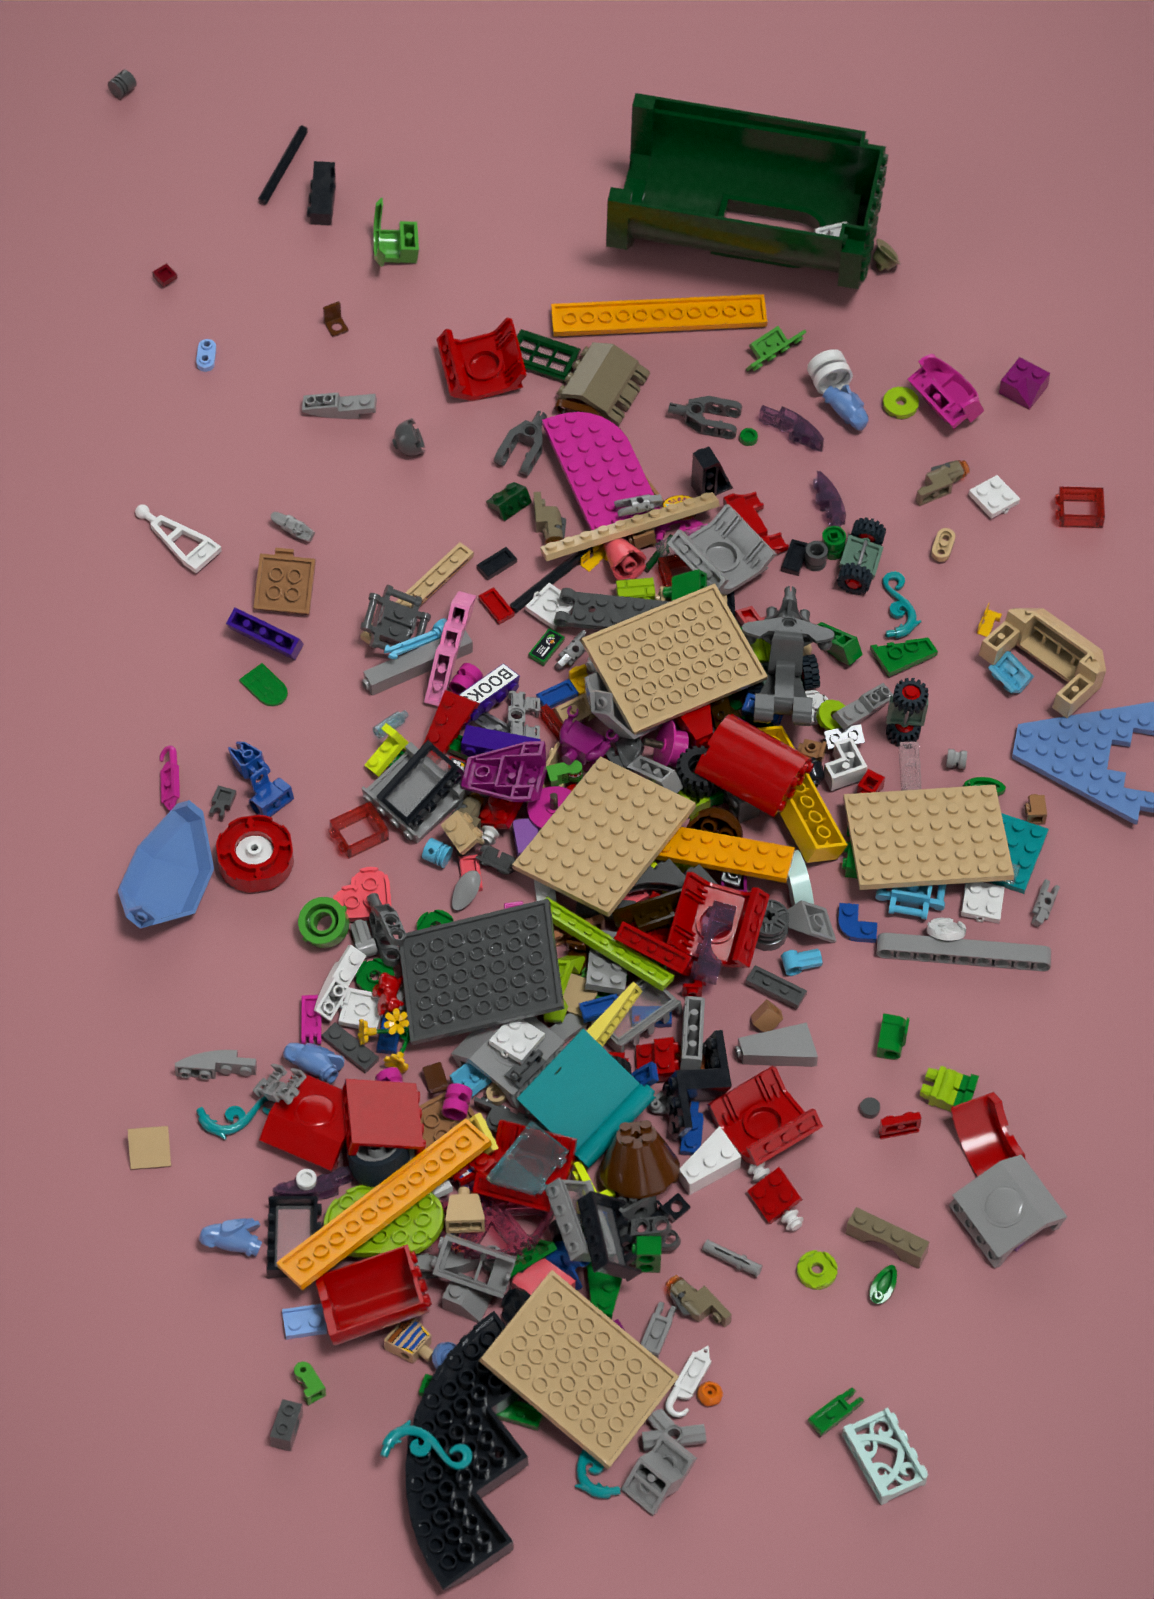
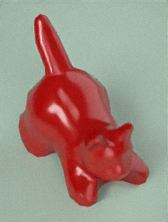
M384 972L378 978L379 984H376L372 991L373 997L380 998L377 1006L378 1015H383L385 1010L393 1012L397 1008L400 1011L399 1007L404 1005L402 1001L397 999L399 987L403 983V975L397 979L395 976Z

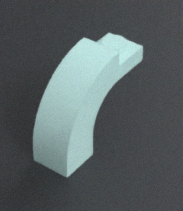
M796 850L787 879L790 901L792 905L801 900L814 904L808 871L800 851Z

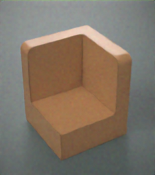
M767 999L751 1015L753 1025L762 1032L773 1030L783 1020L781 1010Z

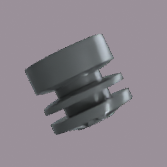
M769 899L755 948L763 951H773L785 943L788 936L789 912L782 903Z

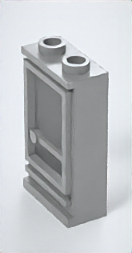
M447 1233L445 1238H440L437 1247L441 1249L439 1256H434L431 1268L434 1269L433 1275L503 1299L517 1259L516 1256L468 1241L450 1233ZM453 1242L483 1252L480 1255L481 1259L474 1280L444 1270ZM486 1254L496 1257L487 1284L477 1281Z

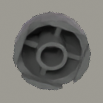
M412 418L400 423L396 427L395 439H392L394 447L400 449L403 454L408 456L425 452L422 449L425 447L419 428H414L413 424L416 423Z

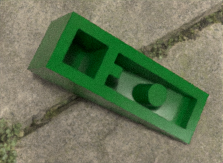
M823 622L817 624L834 632L832 647L827 651L838 661L850 665L863 655L857 637Z

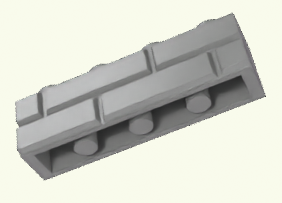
M685 997L680 1070L701 1069L705 998Z

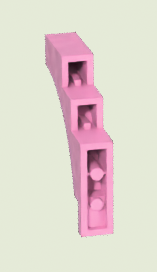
M458 591L451 602L448 620L444 625L441 641L436 649L425 703L439 706L443 693L449 686L458 651L467 624L473 613L476 595Z

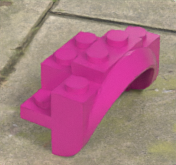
M934 354L926 355L918 361L921 368L912 374L908 381L945 423L948 422L954 429L965 419L971 423L984 412L977 391L957 370L937 358Z

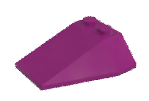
M545 741L523 742L468 757L461 789L511 802L540 800L547 771Z

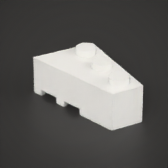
M720 1126L680 1168L678 1180L688 1195L740 1168L741 1155Z

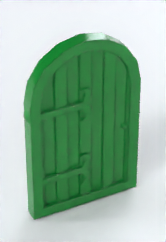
M263 663L239 679V682L261 703L267 706H278L287 699L288 690L286 685Z

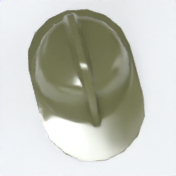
M877 239L878 247L873 254L876 267L882 271L884 269L891 270L897 264L900 265L894 249L882 239Z

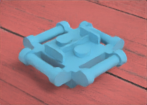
M946 884L938 885L936 899L930 898L933 885L892 888V892L886 891L887 888L876 891L875 898L879 901L890 900L889 914L900 913L918 916L921 919L927 920L929 907L938 911L944 910Z

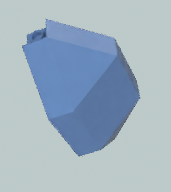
M190 800L177 803L137 846L118 888L126 918L139 928L195 914L214 871L203 811Z

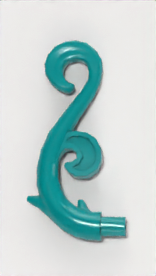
M891 571L882 580L885 589L897 600L890 606V615L896 619L902 618L905 615V611L908 615L907 622L904 625L900 624L894 630L885 631L886 638L895 637L897 639L909 635L922 621H917L913 605L889 586L888 582L890 580L898 582L895 590H900L905 584L903 574Z
M263 1096L247 1114L239 1106L229 1107L225 1112L226 1120L229 1123H234V1118H239L236 1123L231 1125L216 1124L217 1120L211 1119L203 1107L196 1110L199 1116L198 1121L207 1132L218 1135L226 1140V1135L236 1133L247 1126L263 1103L271 1100ZM265 1106L262 1109V1111L266 1115H268L271 1110L266 1108Z
M411 1420L391 1430L382 1442L383 1448L380 1456L388 1458L390 1450L394 1448L395 1444L402 1442L399 1439L405 1436H416L421 1438L424 1444L422 1446L419 1445L418 1439L411 1442L410 1451L415 1457H425L433 1448L441 1459L453 1469H464L472 1461V1451L465 1444H457L449 1450L450 1455L460 1452L463 1455V1459L460 1462H453L436 1438L423 1428L410 1425Z
M583 1449L577 1462V1478L580 1484H576L575 1487L584 1490L596 1498L606 1499L613 1495H619V1486H602L599 1482L596 1485L589 1480L586 1473L587 1465H593L589 1468V1473L592 1475H599L603 1472L604 1466Z

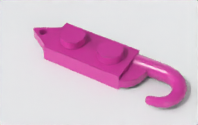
M168 745L160 754L161 762L167 752H169L170 759L160 771L161 803L171 811L175 807L177 799L180 798L177 751L174 746Z

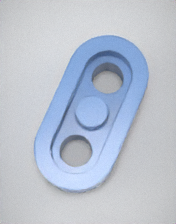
M204 339L198 344L196 363L200 371L208 372L215 366L216 343L211 339Z

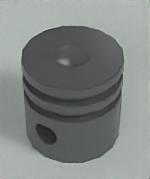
M124 69L108 81L107 84L115 97L122 98L136 87L137 82L134 76Z
M812 541L806 546L804 562L809 570L815 572L825 568L828 554L826 544L821 541Z

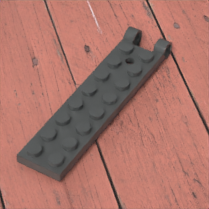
M563 588L559 597L560 601L566 604L574 603L572 615L564 611H557L554 624L559 627L603 630L670 601L575 592L571 588Z

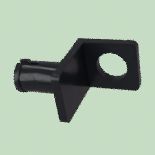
M677 1193L664 1205L657 1200L659 1209L650 1217L664 1216L667 1219L670 1218L674 1223L690 1209V1206ZM676 1201H680L683 1205L679 1212L672 1210V1204Z

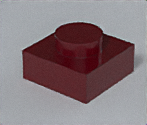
M167 263L152 272L153 277L162 287L178 279L177 273Z

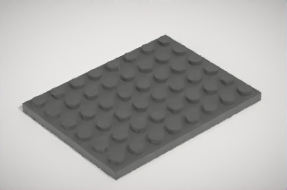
M548 899L406 933L404 944L399 946L410 1041L413 1045L564 1009L551 905Z

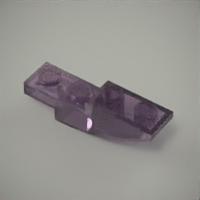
M762 405L759 412L760 422L778 428L783 432H788L789 439L795 443H800L813 450L823 451L824 437L808 420L783 406L780 411Z
M817 471L816 479H813L814 490H817L815 496L816 504L820 505V511H825L826 519L830 521L828 527H841V525H845L846 511L842 498L828 477L821 471Z
M350 1166L339 1167L332 1173L319 1175L315 1187L311 1190L300 1189L295 1178L289 1182H281L272 1188L273 1196H318V1201L339 1195L338 1187L353 1182L354 1177Z

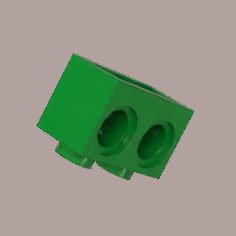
M637 1236L636 1244L632 1243V1253L637 1255L632 1265L642 1269L643 1273H660L661 1236Z

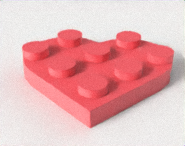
M377 867L361 868L360 872L352 877L351 885L343 886L342 890L333 896V899L341 904V906L347 907L346 912L350 922L360 919L369 921L371 907L367 902V896L372 893L379 895L382 905L389 904L391 906L388 875L379 871Z

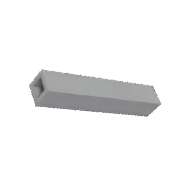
M466 630L456 659L473 652V641ZM441 638L400 655L397 659H391L363 671L364 679L362 684L365 690H369L373 696L431 671L436 649L440 644Z

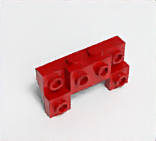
M756 491L743 495L733 493L723 497L724 506L729 504L776 554L788 550L789 545L783 540L781 532L768 535V530L757 511L764 509V504L758 499Z

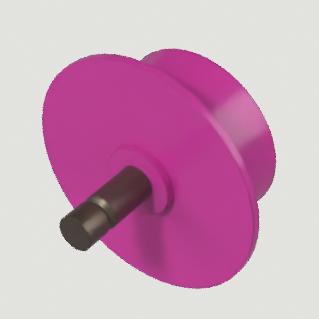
M670 720L663 723L656 740L644 738L643 745L654 748L653 761L666 767L669 765L676 768L677 759L680 758V754L682 752L685 753V750L688 749L689 737L686 731L676 730L674 722Z
M559 786L543 788L540 800L528 802L527 811L532 823L542 829L572 791Z

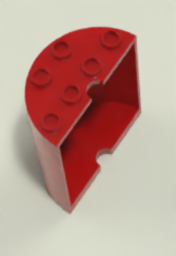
M729 714L720 723L707 743L709 748L705 754L701 755L694 773L775 817L778 812L784 810L787 804L786 800L792 799L796 792L794 788L801 786L805 779L804 775L811 772L814 764L812 763V758L739 717Z
M408 1244L324 1273L315 1280L329 1336L334 1345L430 1312L429 1307L432 1305L429 1294H425L428 1288L425 1279H420L422 1273L419 1265H415L418 1263L415 1251H410Z

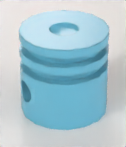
M430 838L424 847L422 859L445 868L452 856L453 847Z

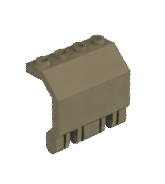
M593 342L589 348L585 346L581 352V360L577 359L572 367L574 372H569L564 380L567 382L566 385H561L556 394L559 396L556 401L558 399L566 400L567 398L581 399L600 412L605 419L619 426L625 417L623 411L629 410L641 390L636 383L644 385L650 372L640 365L638 360L616 345Z

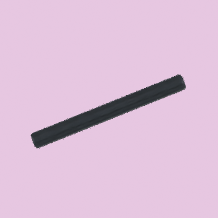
M301 125L297 129L258 197L260 204L266 205L308 133L306 126Z
M593 547L575 552L510 603V608L514 613L520 611L533 599L537 591L540 592L548 583L554 584L580 563L581 557L589 550L591 551L590 554H592Z

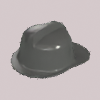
M619 737L618 741L615 742L620 760L628 770L627 766L644 752L643 742L640 737L636 739Z

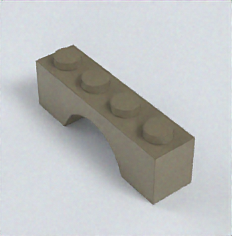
M857 1207L847 1223V1235L861 1242L876 1241L891 1248L901 1261L918 1269L928 1253L929 1241Z

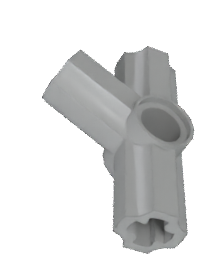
M657 1409L648 1418L649 1424L655 1430L642 1432L644 1451L652 1450L661 1434L665 1432L670 1437L678 1436L679 1438L675 1439V1441L682 1446L707 1443L704 1424L680 1427L675 1425L663 1409Z

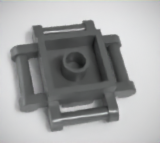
M386 585L382 597L376 593L369 594L368 609L360 629L370 633V647L385 650L386 645L391 647L411 639L417 619L420 620L416 637L425 633L427 622L430 621L431 615L418 611L422 597L417 595L414 597L393 589L391 585ZM390 596L412 603L411 608L389 600ZM376 604H378L377 610H376V614H375V617H374V621H373V625H371V622H372V619H373V615H374V611H375V608H376Z

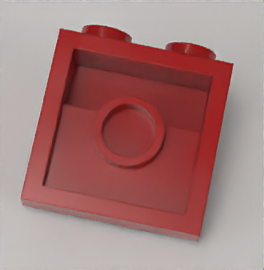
M674 1037L654 1039V1043L636 1045L637 1069L649 1062L656 1063L659 1081H667L676 1070H680V1060L677 1059V1054H680L679 1042H675Z

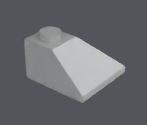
M801 900L787 910L789 912V928L832 943L836 942L826 908Z
M459 1273V1275H462V1276H464V1277H467V1278H470V1279H473V1280H474V1278H472V1277H469V1276H467V1275H464V1274H462V1273ZM450 1281L442 1297V1308L479 1323L494 1295Z

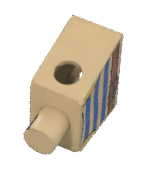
M412 1318L399 1323L384 1339V1349L410 1363H415L420 1356L429 1362L432 1360L433 1349L429 1347L432 1343L431 1334L416 1318Z

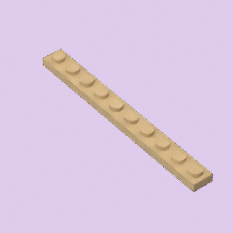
M713 492L704 493L695 498H688L683 502L669 504L664 508L653 509L642 515H635L632 518L619 520L607 526L584 531L579 535L565 537L557 542H549L541 546L540 550L546 561H550L719 507V500Z

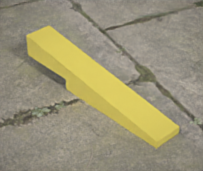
M632 982L588 1028L587 1032L602 1047L643 992L640 987Z

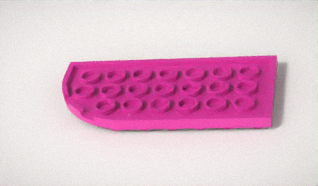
M569 412L542 419L544 430L590 531L600 526H607L619 520H626L635 515L650 512L645 511L618 516V510L625 507L616 508L614 504L616 500L649 494L654 495L628 438L618 426L601 416L585 412Z

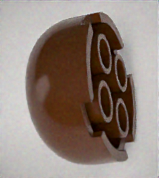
M718 807L700 810L693 815L686 827L743 838V830L738 819L731 812Z

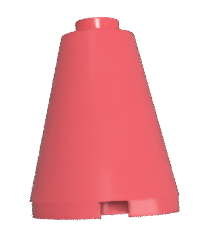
M624 538L603 543L612 573L617 580L635 579L644 571L646 567L645 560L647 561L646 556Z

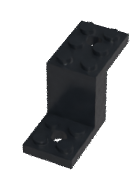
M715 1030L703 1043L702 1055L705 1056V1069L676 1070L663 1084V1095L666 1096L667 1101L666 1114L669 1115L670 1119L669 1133L672 1134L673 1141L681 1140L693 1128L689 1101L715 1100L732 1087L723 1030Z

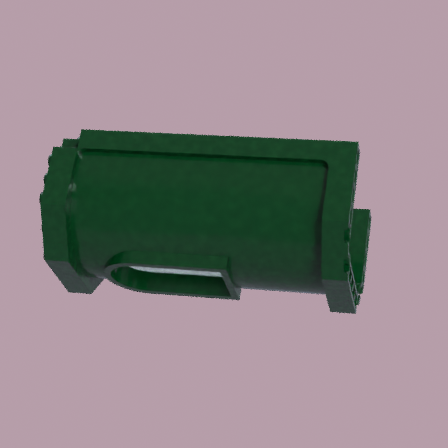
M635 93L632 104L629 171L627 172L624 188L611 187L607 200L606 247L628 250L633 246L634 239L636 238L711 251L712 255L788 268L807 267L839 273L837 286L859 289L868 275V265L872 255L870 253L874 247L878 214L882 204L880 201L882 200L883 191L881 190H883L886 181L884 176H886L887 166L885 165H887L889 154H885L886 146L868 144L869 139H866V131ZM728 210L799 222L813 229L847 221V224L842 223L840 236L837 237L726 218Z

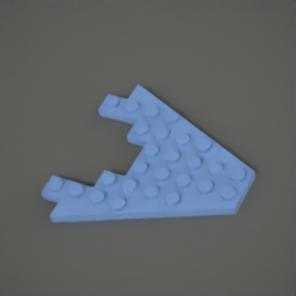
M1154 702L1070 715L1068 718L1058 717L1018 724L1012 759L1137 825L1139 811L1154 813V793L1124 788L1126 772L1108 770L1107 767L1111 744L1130 747L1133 732L1154 736Z

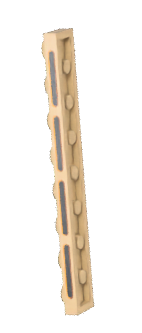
M459 542L418 580L406 594L422 597L421 606L474 557V552ZM401 599L396 601V603L410 608L412 606V603ZM363 631L360 634L361 639L370 644V633Z

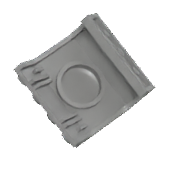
M725 504L716 517L706 526L689 536L682 530H677L667 543L692 570L700 569L707 573V586L716 584L720 593L727 595L769 569L767 567L768 564L777 555L729 504Z
M534 1016L523 1020L545 1033V1038L535 1050L540 1049L543 1052L542 1058L546 1063L520 1088L505 1076L517 1062L510 1057H503L500 1051L489 1045V1040L503 1024L472 1031L451 1053L459 1067L469 1063L499 1086L514 1108H518L521 1105L516 1098L564 1048L562 1044L565 1041Z
M1022 1155L999 1161L954 1193V1199L949 1205L994 1268L1000 1267L1015 1248L1042 1229L1050 1227L1052 1231L1057 1230L1067 1218L1065 1212Z

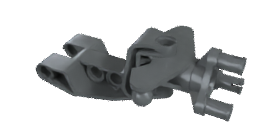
M787 586L784 590L785 596L779 610L776 607H768L765 620L747 622L742 626V632L750 645L760 638L771 645L768 666L769 675L761 692L755 693L753 722L771 723L773 714L790 715L794 725L811 727L813 698L806 696L800 679L802 675L803 647L814 642L818 644L819 649L827 651L832 647L834 632L831 629L811 623L810 611L807 609H802L799 612L796 588L792 586L790 591V586Z

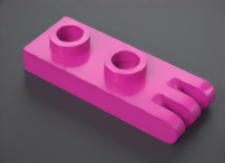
M302 995V1044H306V1038H309V1043L314 1044V1037H317V1044H322V1016L314 1011L319 995Z

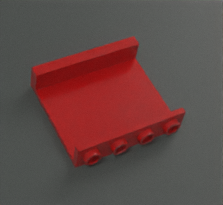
M345 1079L342 1088V1100L348 1155H356L359 1146L414 1149L415 1156L426 1149V1140L422 1136L424 1124L421 1123L420 1092L417 1091L416 1083Z

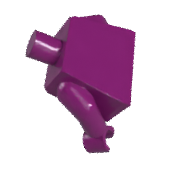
M569 706L567 709L568 718L565 719L560 730V744L562 745L561 752L564 754L562 757L564 763L571 765L577 760L582 765H585L588 762L598 760L599 757H604L611 747V742H617L619 735L616 733L613 738H610L613 730L609 729L606 732V740L604 736L575 720L573 722V719L578 717L579 710L577 709L576 713L571 715L572 706Z

